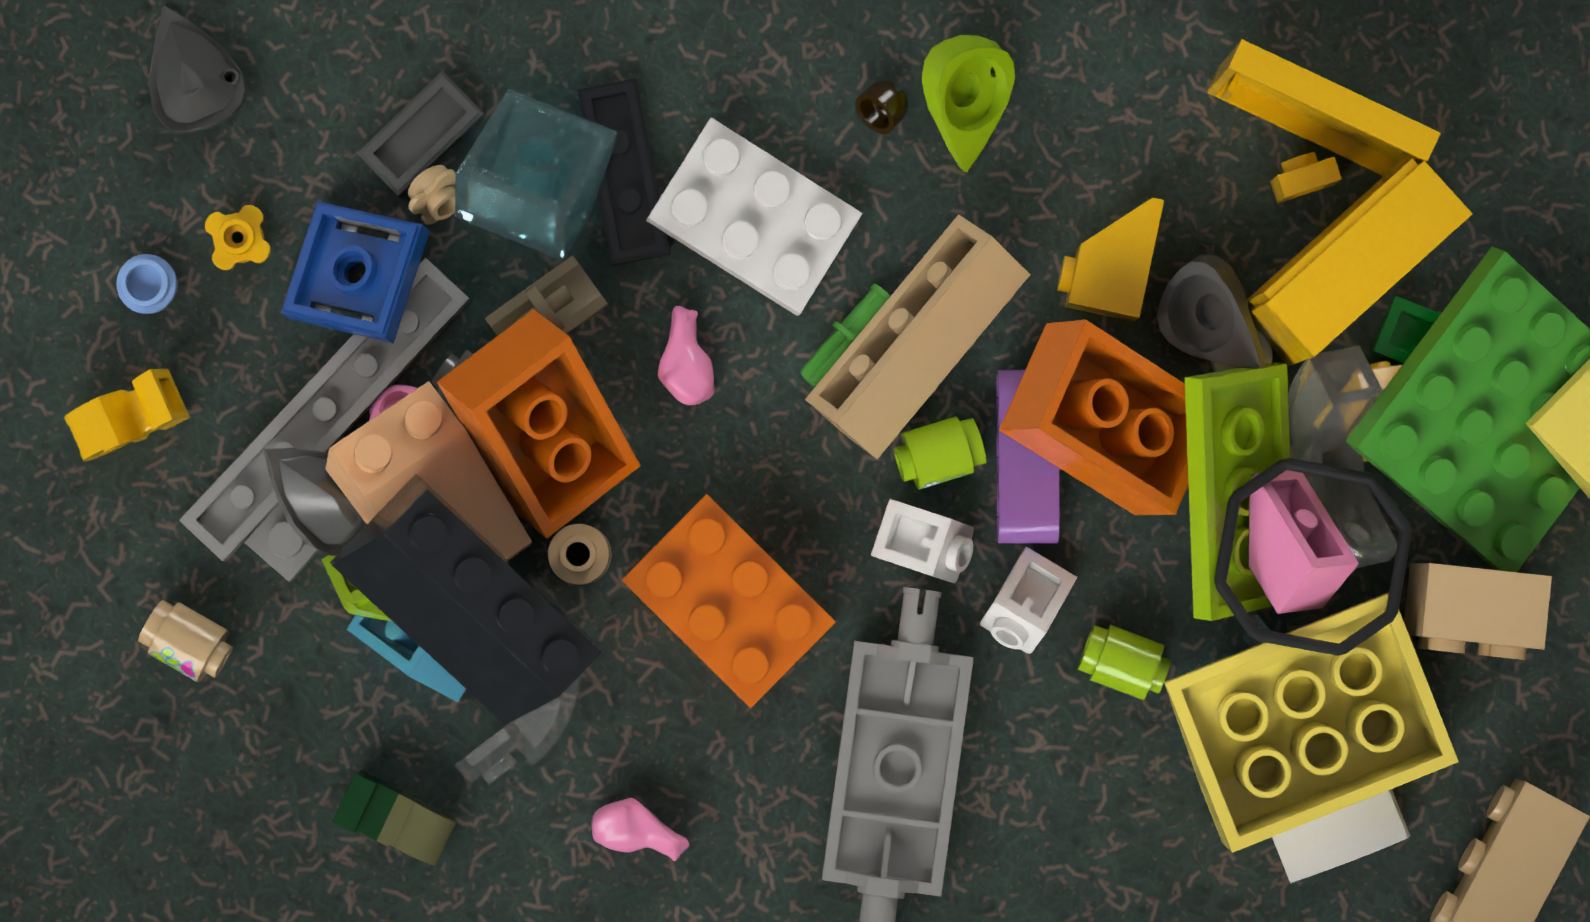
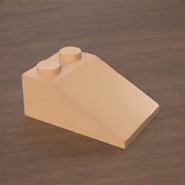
M429 381L329 448L325 470L366 524L417 474L508 560L532 544L529 535L466 429Z

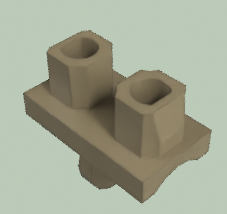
M572 255L492 312L485 320L498 336L534 309L568 335L607 307L608 303Z

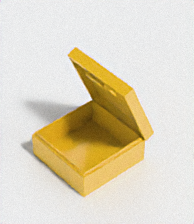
M1243 39L1219 65L1206 93L1382 176L1378 182L1247 299L1256 330L1266 337L1271 348L1288 366L1313 358L1473 213L1426 163L1437 143L1440 132Z

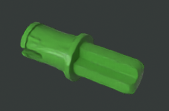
M873 284L870 287L871 290L841 324L837 321L832 324L835 331L802 367L800 373L812 387H816L890 298L891 295L877 284Z

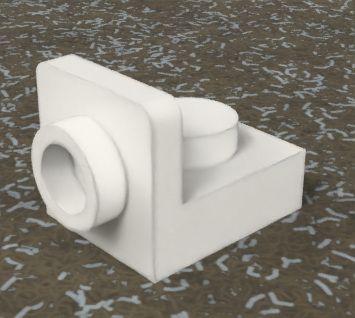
M889 499L871 556L951 583H956L960 572L967 568L973 554V541L971 538L974 528L956 520Z
M1025 547L995 600L983 616L980 625L989 630L994 639L1000 644L1031 654L1047 633L1074 585L1077 576L1030 548Z

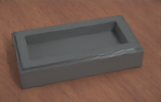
M442 70L357 154L397 196L401 197L408 191L411 183L420 173L434 166L485 114Z

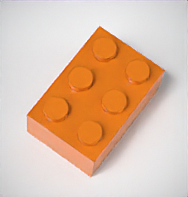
M534 309L437 381L514 512L546 539L641 466L570 336Z
M1087 320L1046 323L999 431L1134 515H1176L1189 485L1185 384Z
M707 494L622 579L750 708L836 623Z

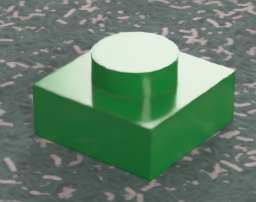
M1398 296L1392 297L1370 353L1403 365L1441 313Z

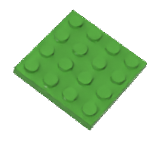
M1492 246L1345 442L1493 569L1517 572L1580 489L1527 426L1526 422L1590 359V329L1507 252Z

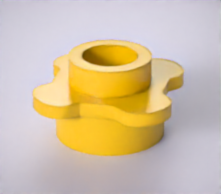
M245 205L238 213L224 215L220 212H214L208 216L205 222V230L213 238L215 251L212 254V261L216 267L222 270H231L236 263L249 261L262 263L269 257L271 247L264 240L263 230L260 226L264 220V215L259 208L253 205ZM236 232L243 234V240L240 243H234L232 240V236Z

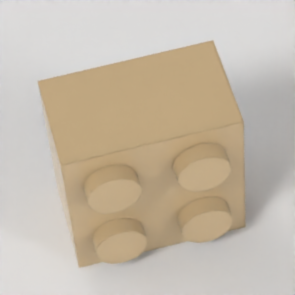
M1410 563L1404 618L1406 629L1410 636H1419V649L1465 654L1466 642L1479 643L1477 655L1525 660L1527 648L1545 650L1552 576L1433 563Z

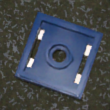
M317 201L281 314L291 320L394 344L430 230L422 224ZM358 227L388 233L389 236L386 240L356 232ZM356 264H364L366 272L362 279L357 283H350L348 275L351 268ZM335 308L363 316L362 319L332 313L331 309Z

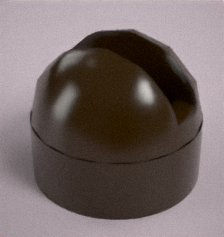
M878 81L870 85L857 97L855 102L856 110L861 120L870 129L881 134L890 133L904 119L908 112L907 93L904 90L898 92L894 88L895 83L891 81Z

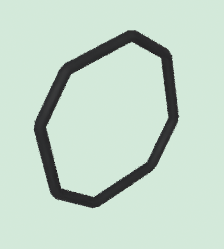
M1292 458L1281 459L1235 490L1228 500L1214 578L1216 590L1248 636L1256 641L1336 656L1347 654L1393 622L1397 616L1412 535L1411 527L1381 482L1371 473ZM1286 470L1367 484L1400 531L1386 611L1341 643L1258 629L1226 583L1240 502Z

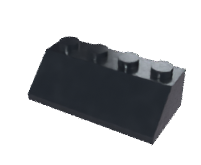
M417 474L330 562L338 572L505 725L558 698L602 653L586 632Z

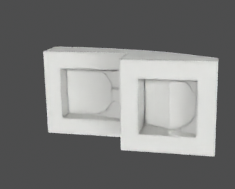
M1390 789L1273 836L1272 839L1290 883L1396 844L1409 838L1410 833L1394 793Z

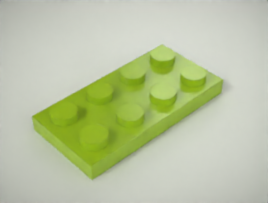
M1267 362L1264 368L1240 367L1184 377L1193 616L1196 619L1213 621L1234 616L1216 590L1214 582L1230 496L1235 490L1250 481L1255 473L1263 472L1281 459L1290 458L1287 364ZM1249 496L1240 502L1226 583L1247 612L1272 607L1271 602L1266 597L1265 592L1249 567Z

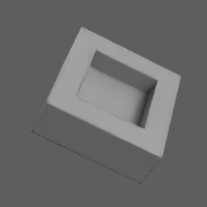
M280 503L244 542L289 582L296 578L319 551L304 543L302 538L287 522Z

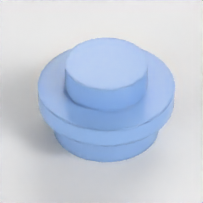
M141 254L132 257L121 267L117 276L116 286L120 299L128 308L142 314H154L164 310L171 304L176 295L178 283L174 269L166 260L152 254Z

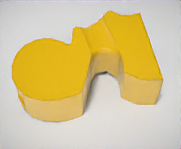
M149 369L132 381L135 390L127 391L121 389L99 396L65 415L64 419L70 427L83 461L101 457L130 442L135 443L145 440L150 433L158 429L167 430L190 419L169 369Z

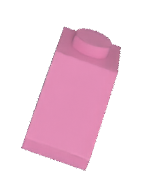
M1286 470L1249 496V567L1277 614L1323 608L1357 567L1359 562L1305 475L1301 472ZM1255 473V475L1252 477V479H1253L1254 477H1256L1257 475H1259L1260 473Z

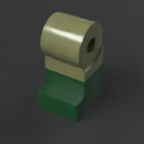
M361 770L354 774L332 823L353 833L358 832L387 847L392 846L420 861L437 865L457 820L443 811Z

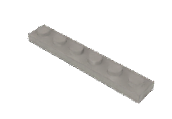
M425 257L419 264L394 344L353 334L179 521L221 561L226 562L279 504L269 477L263 449L297 448L328 453L329 448L344 437L370 409V406L382 392L404 373L464 309L471 299Z

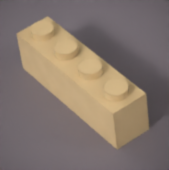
M958 214L805 400L844 435L878 459L1031 274L991 235Z
M1514 779L1510 788L1502 785L1494 795L1486 813V816L1493 820L1482 841L1474 838L1467 846L1458 865V870L1464 872V875L1454 894L1446 891L1440 897L1432 912L1430 922H1534L1590 816L1526 781Z

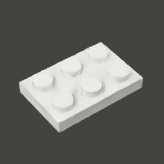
M710 118L646 221L798 316L863 213L715 119Z

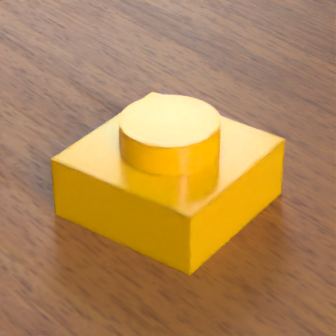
M1311 152L1282 162L1281 166L1284 173L1274 177L1270 183L1277 204L1333 186L1342 178L1335 157L1318 162L1316 153Z

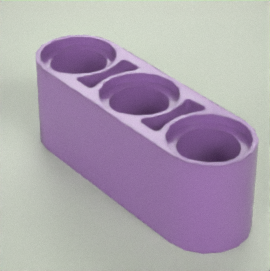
M997 370L996 397H999V399H996V457H999L996 458L997 516H999L997 518V542L1058 543L1060 519L1059 468L999 431L1025 370Z

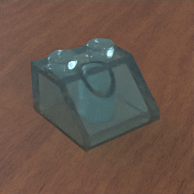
M508 89L455 173V217L564 261L590 216L616 142L617 131Z

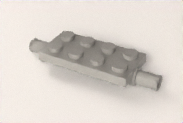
M903 587L902 593L904 595L898 639L891 640V645L854 640L822 880L858 886L857 892L863 893L859 922H895L898 899H904L905 893L942 895L974 657L938 652L939 646H933L939 599L942 595V592L925 590L922 613L918 614L920 589Z

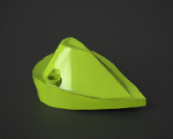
M959 35L943 40L935 45L924 60L922 71V86L928 110L949 152L958 166L966 173L980 155L1008 105L1015 80L1014 62L1009 54L1003 51L995 41L978 35Z

